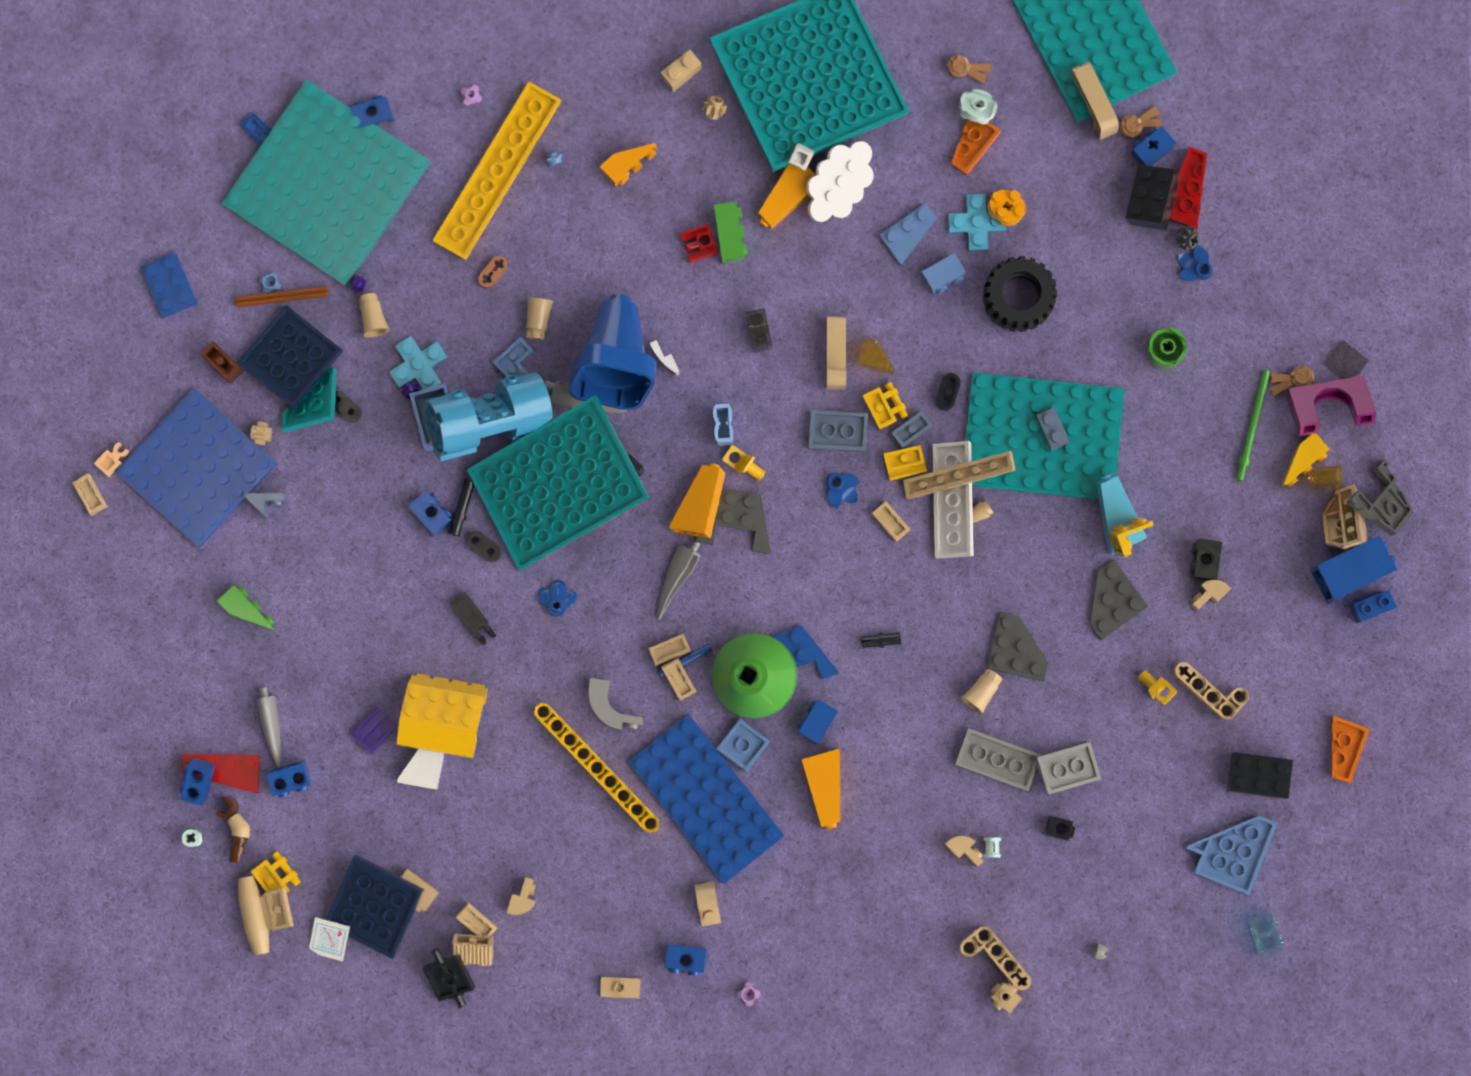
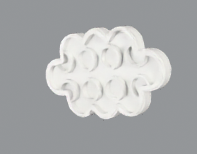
M858 141L852 143L849 147L844 145L833 146L828 152L827 160L818 163L816 175L812 176L806 184L807 194L812 198L808 205V214L812 220L824 222L831 215L835 218H844L850 214L852 203H857L862 199L863 188L869 186L873 180V171L868 165L872 157V151L867 143Z

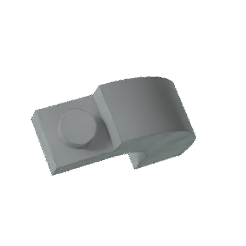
M590 678V704L601 721L621 731L623 723H626V727L638 729V725H643V717L620 714L612 709L608 699L610 681Z

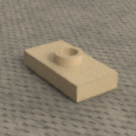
M89 473L72 482L91 516L108 507Z
M886 501L871 513L895 542H898L911 530Z
M684 633L648 648L655 666L691 652Z
M678 658L661 666L680 701L697 692Z
M469 902L455 916L457 920L475 935L491 936L498 928Z
M601 977L600 997L640 998V978Z

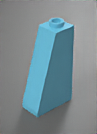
M1110 473L1101 477V481L1096 484L1107 550L1109 554L1114 555L1115 551L1108 532L1113 531L1112 528L1117 525H1129L1131 520L1138 517L1119 477ZM1140 530L1127 535L1126 538H1129L1131 544L1134 545L1146 539L1147 536L1144 530Z

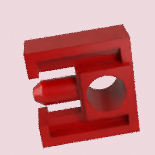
M708 224L680 233L683 243L693 238L696 239V241L686 244V251L697 248L700 250L693 254H688L690 264L718 254ZM708 238L710 243L704 246L700 244V240Z

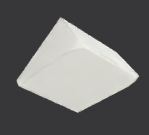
M798 143L789 159V163L806 170L815 151Z

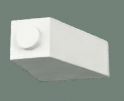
M418 749L399 776L397 782L437 790L444 753Z

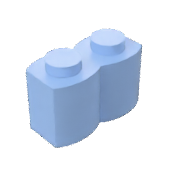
M716 404L713 409L716 444L718 446L732 445L734 435L731 425V407L729 404Z

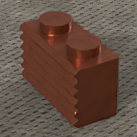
M214 341L201 352V356L229 383H233L244 371Z

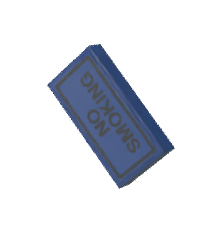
M254 112L240 125L260 145L263 144L272 130Z

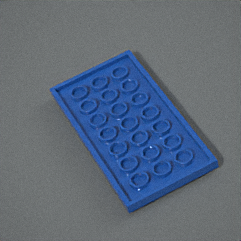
M689 714L628 761L723 884L784 837V834Z

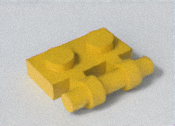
M891 382L884 385L887 390L886 393H882L879 387L862 395L879 430L895 423L897 420L894 415L899 413L901 419L908 417L905 410L906 406L901 402L898 396L899 392L897 388L893 387ZM889 398L892 399L895 405L892 409H890L886 401Z
M277 851L272 855L276 861L274 864L271 865L268 860H265L253 869L251 873L266 892L286 888L288 893L291 891L286 885L288 882L291 881L296 887L301 881L297 877V872L293 871L287 864V859L284 856L282 857ZM278 868H281L287 875L283 879L276 872Z

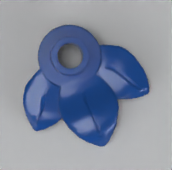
M1197 245L1193 255L1180 254L1178 256L1179 264L1183 268L1179 274L1182 279L1186 281H1193L1197 278L1206 280L1212 275L1213 268L1209 263V254L1202 246ZM1202 267L1205 268L1206 273H1200L1199 269Z
M832 473L827 477L826 486L829 489L827 499L834 508L837 509L842 501L847 503L857 502L858 497L854 487L860 482L858 477L850 473L845 475ZM837 479L839 485H832V480Z
M562 580L554 582L550 590L540 588L539 590L541 604L546 606L549 614L555 617L563 615L567 608L575 604L577 599V593L567 592L566 584ZM555 604L560 605L558 609L553 608Z

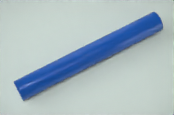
M707 644L679 660L682 666L711 652L712 649ZM662 669L658 671L661 678L666 676Z

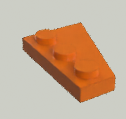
M968 119L951 162L952 166L967 176L999 136L1001 130L990 122L983 125Z
M1334 715L1331 716V777L1351 784L1370 729Z

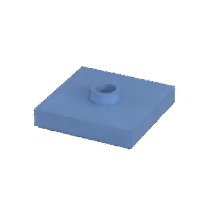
M739 718L716 749L744 771L748 772L770 741Z

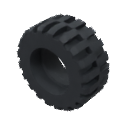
M1019 256L1018 259L1010 257L1007 261L998 263V266L994 267L990 272L983 290V304L986 305L985 310L987 314L990 313L991 320L994 323L997 321L1001 328L1007 327L1010 328L1009 331L1013 332L1015 330L1026 332L1027 329L1031 328L1033 330L1039 324H1043L1051 314L1056 303L1057 290L1055 287L1057 284L1055 279L1051 277V271L1046 270L1042 262L1038 264L1035 262L1036 259L1030 257V260L1025 259V256ZM1013 278H1024L1032 282L1038 293L1034 306L1028 310H1015L1009 307L1002 297V289L1007 281Z

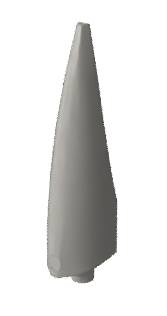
M557 380L556 383L546 381V388L553 391L550 399L552 404L574 408L584 402L570 395L569 383ZM602 405L605 413L627 412V410Z
M693 541L690 549L678 544L662 587L657 614L658 620L663 616L680 586L693 572L701 556L696 553L700 543Z
M267 687L259 689L261 698L256 699L265 740L277 769L281 767L278 711L275 696H268Z

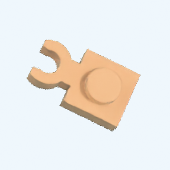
M120 442L114 445L112 453L106 450L94 463L108 477L122 465L119 459L129 454L127 449L119 453V448L122 446Z

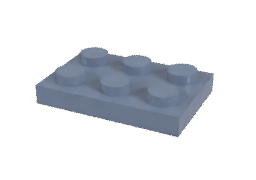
M811 410L809 449L866 452L868 413Z

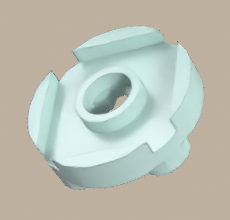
M975 89L971 93L965 92L959 102L960 116L983 125L987 124L995 116L997 103H994L991 94L983 90Z

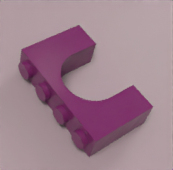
M1364 375L1340 380L1334 379L1329 382L1313 383L1306 386H1295L1288 390V404L1299 436L1318 433L1320 421L1315 405L1325 399H1336L1344 402L1351 411L1355 426L1375 423L1376 409Z

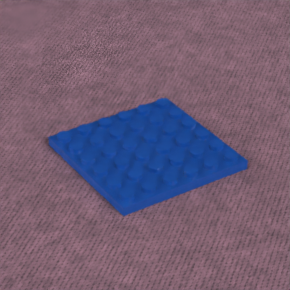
M193 388L117 469L116 473L200 548L246 499L245 493H251L278 463Z

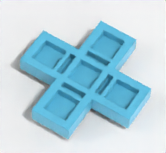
M986 194L967 195V213L948 215L949 233H968L969 251H988L987 232H1006V226L1000 224L1001 221L996 218L993 219L989 212L986 211Z
M412 336L395 346L405 361L390 371L399 388L414 379H417L423 390L442 384L432 369L448 358L438 342L421 351Z

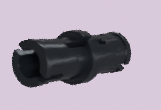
M898 632L862 636L863 648L877 646L884 648L887 645H901V635Z

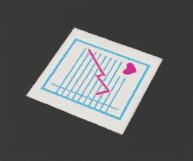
M315 917L309 948L318 955L343 961L350 926Z

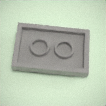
M1090 742L1035 758L1046 795L1101 780Z

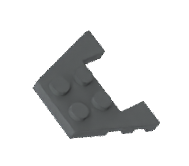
M1384 459L1373 469V472L1385 485L1377 497L1370 503L1362 492L1358 490L1349 498L1347 504L1392 536L1400 530L1413 514V510L1403 490L1399 491L1395 483L1397 479L1394 473L1391 474L1387 466L1389 463Z
M723 488L711 538L697 537L696 542L713 545L716 526L756 532L753 552L770 554L761 494Z

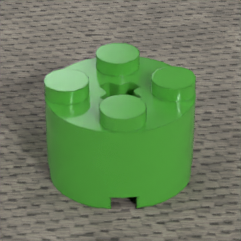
M1175 328L1157 330L1151 336L1146 346V355L1150 363L1160 369H1171L1177 366L1187 352L1184 335ZM1166 345L1169 346L1167 352L1164 350V347Z

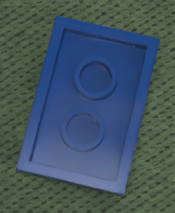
M176 252L141 266L162 318L198 304Z

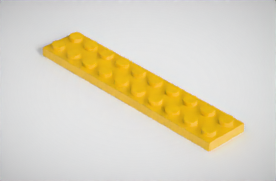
M531 82L527 83L434 237L433 242L463 260H467L562 102L561 99Z

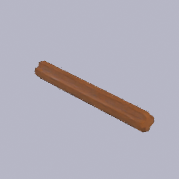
M327 286L236 296L235 305L236 307L327 297L329 296V290Z

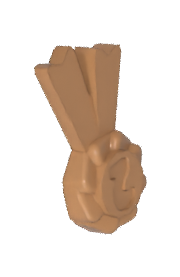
M955 55L949 59L947 71L952 77L960 79L968 75L972 79L984 84L988 75L980 72L991 73L990 67L992 64H969L966 57Z
M1155 105L1139 118L1134 115L1124 117L1119 125L1122 135L1131 139L1138 137L1142 129L1161 127L1160 117L1151 119L1159 115L1160 111L1157 110Z
M1304 365L1295 367L1291 375L1272 373L1270 383L1280 384L1269 389L1273 392L1272 395L1276 396L1292 386L1311 385L1314 381L1313 371Z

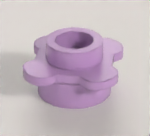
M477 85L461 89L465 105L469 106L470 104L481 102L482 97L479 95V87Z
M746 983L742 991L737 993L738 998L743 999L746 1006H752L753 1001L761 995L759 990L753 988L752 983Z

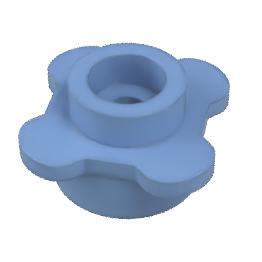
M557 152L546 155L548 159L544 160L549 167L563 162L562 154L558 155Z
M272 272L260 278L265 293L281 289L277 273Z

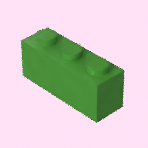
M736 201L715 204L714 212L722 263L745 260L744 255H748L746 243H742V237L745 236L744 225L739 223V218H742L741 207H737Z

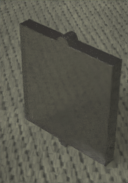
M1342 340L1335 350H1331V355L1323 364L1341 379L1360 375L1361 370L1369 360Z

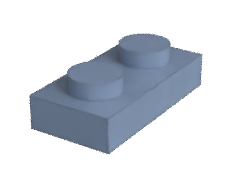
M1055 408L1036 415L1051 451L1070 443Z
M920 411L894 430L891 435L903 449L931 429L933 424L924 412Z

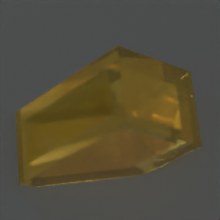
M868 338V340L864 339L856 364L893 375L894 367L879 341Z
M1342 466L1314 468L1312 473H1309L1308 478L1309 484H1312V489L1335 490L1342 485Z

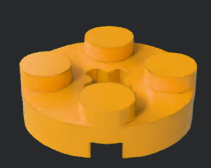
M999 190L994 192L987 205L989 215L993 219L996 218L1001 221L1000 224L1005 226L1016 225L1023 218L1026 211L1025 203L1020 193L1016 190ZM1007 205L1010 208L1009 211L1007 208H1003V206Z

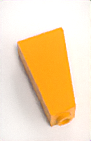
M793 164L787 166L759 211L760 219L758 221L764 228L769 227L772 230L809 197L806 191V184L815 174L808 166L806 170Z
M711 463L709 466H701L670 523L669 528L674 533L711 538L726 474L719 465Z
M839 749L801 760L820 825L825 827L826 830L837 827L836 823L840 822Z

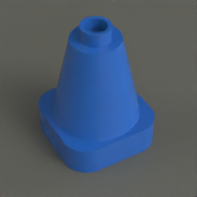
M614 294L609 297V300L601 304L586 346L582 348L571 368L569 393L572 397L581 401L597 396L603 406L621 410H633L643 405L654 387L656 360L652 356L645 354L638 307L629 296Z

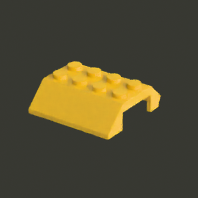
M419 673L416 676L412 675L407 685L399 719L397 745L473 758L477 743L478 726L483 705L486 703L488 688H485V685L475 683L468 685V682L458 680L449 682L447 678L436 676L432 679L430 675Z

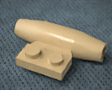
M253 876L238 879V899L246 937L254 956L269 953V930L276 931L294 926L286 888L265 892L261 896Z

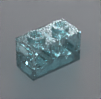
M1266 912L1246 918L1257 956L1282 950L1281 946L1284 943L1281 934H1278L1276 930L1278 922L1275 915H1272L1271 912ZM1262 918L1267 921V927L1264 930L1260 929L1258 925L1259 920ZM1268 937L1273 941V945L1269 949L1264 946V941Z

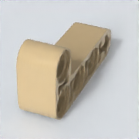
M1086 62L1072 68L1073 80L1094 121L1093 129L1098 133V140L1116 134L1119 126L1118 119L1090 62Z
M827 316L826 389L846 390V317Z
M1181 662L1173 668V676L1221 720H1228L1234 717L1249 699V694L1244 688H1236L1225 697L1186 662ZM1183 667H1185V668H1186L1185 673H1186L1188 676H1190V675L1193 674L1194 677L1190 678L1189 681L1187 682L1186 679H1188V677H1187L1185 674H1183V675L1181 676V675L1179 674V673H1180V669H1179V668L1182 669ZM1196 679L1201 682L1200 690L1194 689L1192 685L1193 680ZM1236 692L1242 693V702L1235 700L1234 694ZM1208 693L1215 695L1216 701L1214 703H1210L1207 700ZM1223 706L1229 707V716L1222 714L1221 709Z
M982 926L977 928L960 943L959 949L964 956L972 957L983 949L1014 987L1019 990L1029 988L1031 984L1030 976L988 927ZM981 930H986L989 934L988 939L985 941H981L978 937ZM971 942L974 949L971 953L967 954L964 952L963 946L965 943ZM994 945H999L1001 948V953L998 956H994L991 953V948ZM1007 960H1011L1014 964V968L1011 971L1004 969V963ZM1018 968L1020 972L1017 974L1022 978H1026L1024 986L1021 984L1017 985L1019 980L1016 976L1010 977V975L1016 973Z

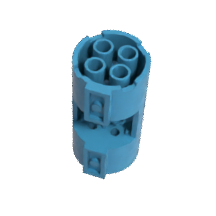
M536 372L522 376H507L505 379L497 382L496 394H485L484 397L477 399L470 398L463 389H455L444 396L425 400L426 404L423 405L424 421L427 433H430V437L434 441L431 445L436 457L440 461L475 453L477 452L476 447L480 444V438L505 431L510 440L515 442L553 420L550 397L541 376Z

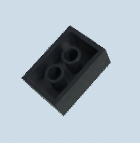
M1138 165L1125 216L1130 225L1167 231L1180 180L1177 171L1169 168Z
M1233 752L1231 753L1227 792L1289 799L1293 760Z

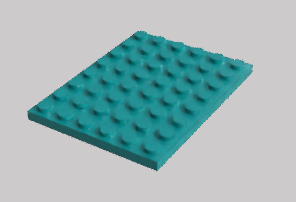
M1012 0L1076 123L1091 115L1073 80L1071 69L1090 62L1111 106L1178 73L1139 0Z
M973 372L965 440L971 442V461L1010 451L1013 455L1016 471L972 482V487L1099 500L1096 483L1100 482V478L1107 474H1117L1125 388ZM1055 408L1070 443L1051 451L1036 415Z
M597 396L587 399L467 469L519 571L650 498Z

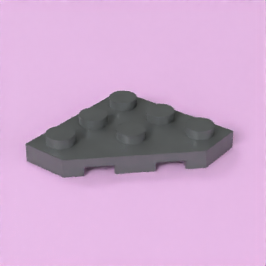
M1114 560L1098 571L1090 626L1100 640H1102L1148 607Z
M1000 612L987 668L1044 682L1048 661L1019 616Z

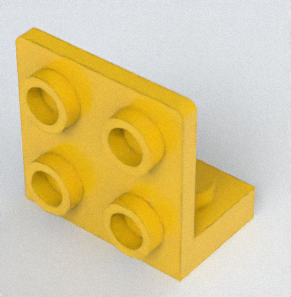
M1139 517L1131 520L1129 525L1124 526L1120 524L1113 527V531L1108 532L1115 554L1123 557L1131 555L1130 549H1132V544L1126 536L1153 526V521Z

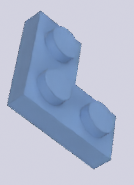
M520 337L493 361V364L505 377L529 374L521 363L534 350Z

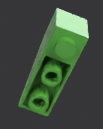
M233 585L217 600L233 617L271 630L276 629L271 626L275 622L269 615L266 614L263 617L259 611L262 609L255 600L251 603L249 602L250 600L247 598L249 594L242 586L238 588Z

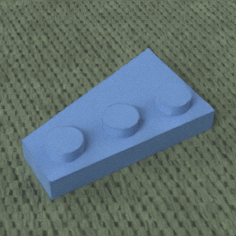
M925 203L879 236L900 266H902L937 218Z

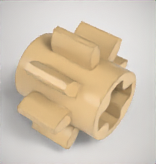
M711 96L710 99L707 98L704 101L702 110L706 111L705 114L708 118L716 120L719 117H723L727 105H723L724 100L721 97Z
M258 421L257 426L252 425L250 438L255 440V444L265 446V441H271L272 428L268 427V423Z

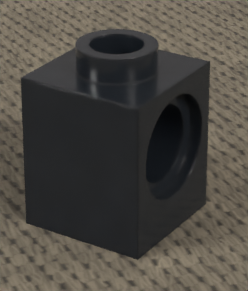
M1049 816L1044 835L1069 841V837L1073 838L1075 826H1072L1073 821ZM1058 823H1062L1066 828L1062 835L1056 832L1055 828Z

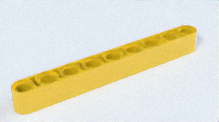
M538 704L534 710L536 718L646 832L653 833L657 831L660 825L658 818L548 704ZM547 707L549 710L548 715L543 718L540 717V708ZM555 721H560L562 723L561 730L553 731L552 724ZM568 735L575 736L576 740L573 745L565 743V738ZM581 749L589 751V756L586 759L579 758L578 754ZM594 763H601V772L594 773L592 765ZM614 777L616 780L615 785L607 787L605 785L606 778ZM623 790L629 793V798L626 801H620L618 797L619 793ZM639 804L642 806L643 810L640 815L632 813L634 805ZM650 818L656 821L655 828L651 830L645 826L646 820Z

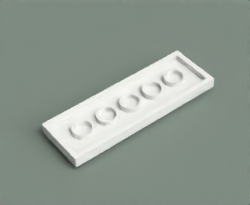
M970 441L933 444V472L971 462ZM972 483L934 493L935 558L937 559L974 556Z

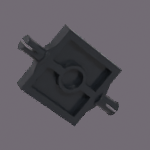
M438 948L436 950L433 949L431 953L435 962L424 965L423 971L438 1001L455 999L458 1007L463 1008L466 1006L462 995L473 991L475 985L460 955L457 954L443 958Z

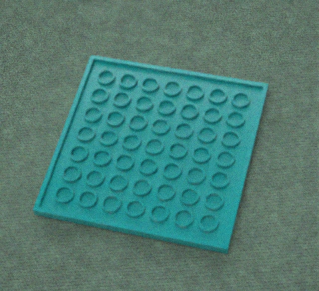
M798 0L709 38V42L772 172L791 165L789 159L798 143L815 151L814 154L909 114L907 105L854 0Z
M306 79L222 204L347 286L431 161L374 123L357 128L360 125V119L352 116L351 109Z

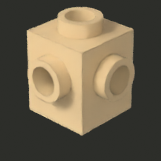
M1004 982L1001 985L997 983L990 991L992 993L990 997L993 999L992 1004L998 1010L1003 1008L1008 1013L1015 1008L1022 998L1016 993L1018 989L1010 982L1007 985ZM1004 993H1007L1008 996L1006 1000L1002 999Z

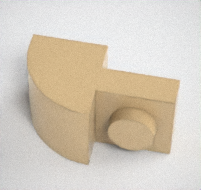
M1220 580L1207 581L1199 586L1204 593L1199 592L1192 599L1194 603L1191 607L1197 611L1209 599L1217 603L1231 588Z
M956 836L944 844L957 858L965 854L976 867H979L984 862L981 859L983 855L976 848L973 850L970 848L975 843L970 837Z
M525 877L520 896L512 894L507 913L520 915L532 909L536 900L529 899V896H533L536 889V884H533L534 879Z
M714 881L696 884L695 892L701 925L707 926L721 923Z

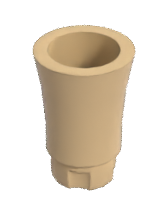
M376 293L362 295L359 298V307L364 337L372 338L388 333L390 329L385 321Z
M527 298L526 338L544 340L553 301L541 298Z
M987 669L970 690L961 697V700L977 713L983 714L1003 679L993 670Z

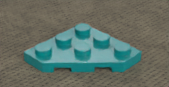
M334 367L326 371L295 409L287 407L282 412L281 429L285 433L334 420L337 370Z

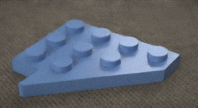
M1256 816L1187 845L1185 849L1200 854L1194 873L1250 896L1277 822L1262 816Z

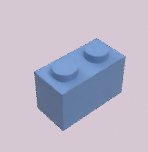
M953 253L923 270L921 276L932 294L936 292L941 294L948 289V285L952 283L957 285L962 282L966 271L956 254Z

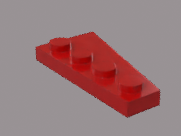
M1189 147L1179 171L1180 180L1170 220L1186 227L1196 228L1197 231L1207 153Z
M182 754L181 774L184 773L186 764H190L193 758L216 764L212 782L259 794L260 755ZM195 770L197 775H202L200 771Z

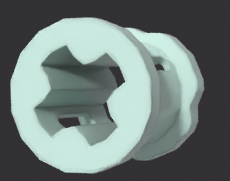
M186 830L182 835V842L188 847L199 846L202 842V834L197 830ZM194 834H195L194 839H195L196 841H195V842H189V841H190L189 835H194Z
M984 838V857H1001V854H999L1001 838Z

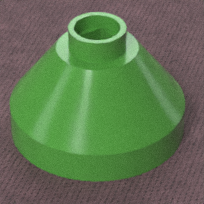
M744 634L729 641L718 653L712 669L713 687L721 703L731 712L747 718H763L780 711L792 698L798 680L796 662L789 649L779 640L764 634ZM746 666L757 671V675L751 685L742 679V673Z

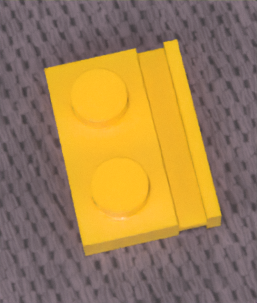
M921 445L883 454L889 481L927 473Z

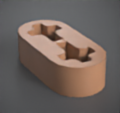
M494 257L480 273L478 280L483 288H492L506 272L508 263L504 257ZM503 261L502 265L504 267L502 269L498 268L494 272L493 270L496 268L495 262ZM491 273H493V275L490 278L492 282H486L484 284L483 277H488Z

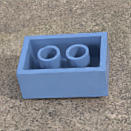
M446 383L409 393L422 444L426 452L434 450L431 445L434 441L426 430L423 405L426 404L425 400L450 393Z

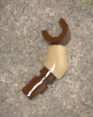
M222 797L223 801L229 804V810L227 813L218 811L216 815L221 818H228L227 823L232 831V841H234V845H231L229 862L239 863L240 855L245 854L246 847L244 843H247V838L250 837V827L239 813L236 814L239 809L237 801L232 797Z

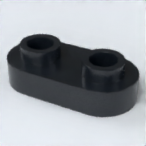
M954 373L944 375L939 387L936 405L942 411L952 409L957 398L961 381L958 375ZM949 380H952L954 382V386L949 387L947 385V382ZM947 398L949 403L944 405L942 399Z
M336 391V398H341V401L338 404L335 403V412L349 423L358 422L362 416L360 407L343 392ZM350 410L355 411V414L353 416H349L348 413Z
M473 531L467 536L466 542L468 547L489 562H495L500 558V547L479 531ZM475 537L479 538V543L477 544L473 543ZM494 549L495 553L493 555H489L488 550Z

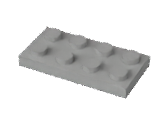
M968 728L955 765L1028 792L1037 769L1035 758L1041 755Z

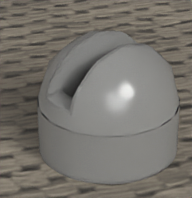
M1096 943L1094 949H1097V953L1093 951L1092 957L1103 960L1107 957L1104 954L1108 952V948L1103 944Z

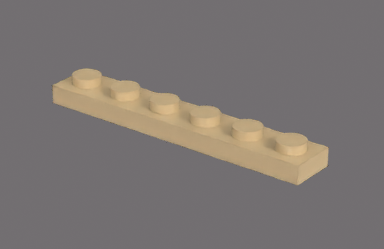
M1008 451L903 480L906 498L910 500L1016 470L1012 452Z

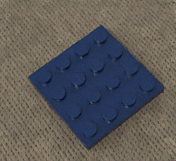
M285 305L237 363L295 409L342 354L343 350Z
M354 855L326 920L350 926L348 937L393 959L424 889L358 855Z

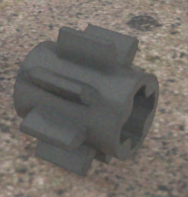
M1188 226L1178 230L1176 243L1180 245L1179 248L1187 251L1188 248L1193 249L1199 243V233L1195 231L1196 228Z

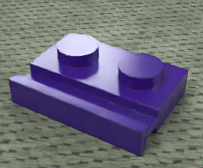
M377 707L351 735L369 753L373 754L399 726Z

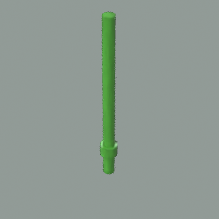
M1263 370L1242 456L1238 460L1239 468L1236 480L1239 481L1244 480L1246 468L1250 464L1251 459L1249 456L1270 376V371Z

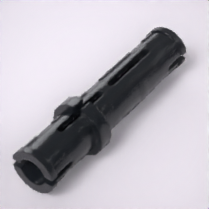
M464 479L455 512L452 513L453 519L448 534L460 537L462 526L467 519L466 514L475 487L470 479Z

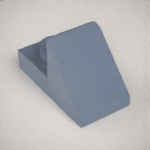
M284 492L245 493V497L266 518H268L267 503H270V506H281V503L286 502V494Z

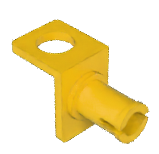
M734 445L730 446L722 458L723 462L737 472H748L758 481L766 473L765 470L753 463L754 456L745 454ZM732 452L739 454V461L736 463H732L729 459Z
M1147 670L1143 671L1138 677V680L1149 688L1150 697L1152 699L1156 698L1163 705L1177 693V690L1164 678L1161 677L1157 681ZM1165 687L1169 689L1168 696H1159V693Z

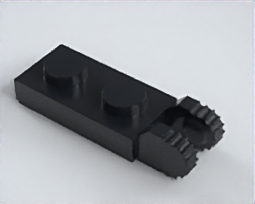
M466 592L450 603L483 646L487 642L478 632L481 628L485 627L490 637H496V634L488 625V621Z

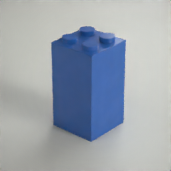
M1380 535L1310 570L1327 604L1397 570V562L1392 555H1389L1387 551L1388 545L1384 538L1381 539Z

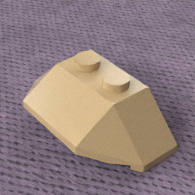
M1355 485L1336 490L1333 499L1322 514L1325 542L1328 546L1346 549L1368 541L1365 516L1347 504L1349 498L1357 491Z

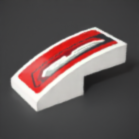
M657 340L651 342L650 347L659 362L672 374L679 375L680 373L672 354L664 357Z

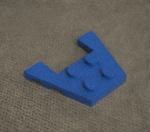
M802 625L771 636L782 642L789 649L797 667L816 661L822 680L839 674L838 670Z

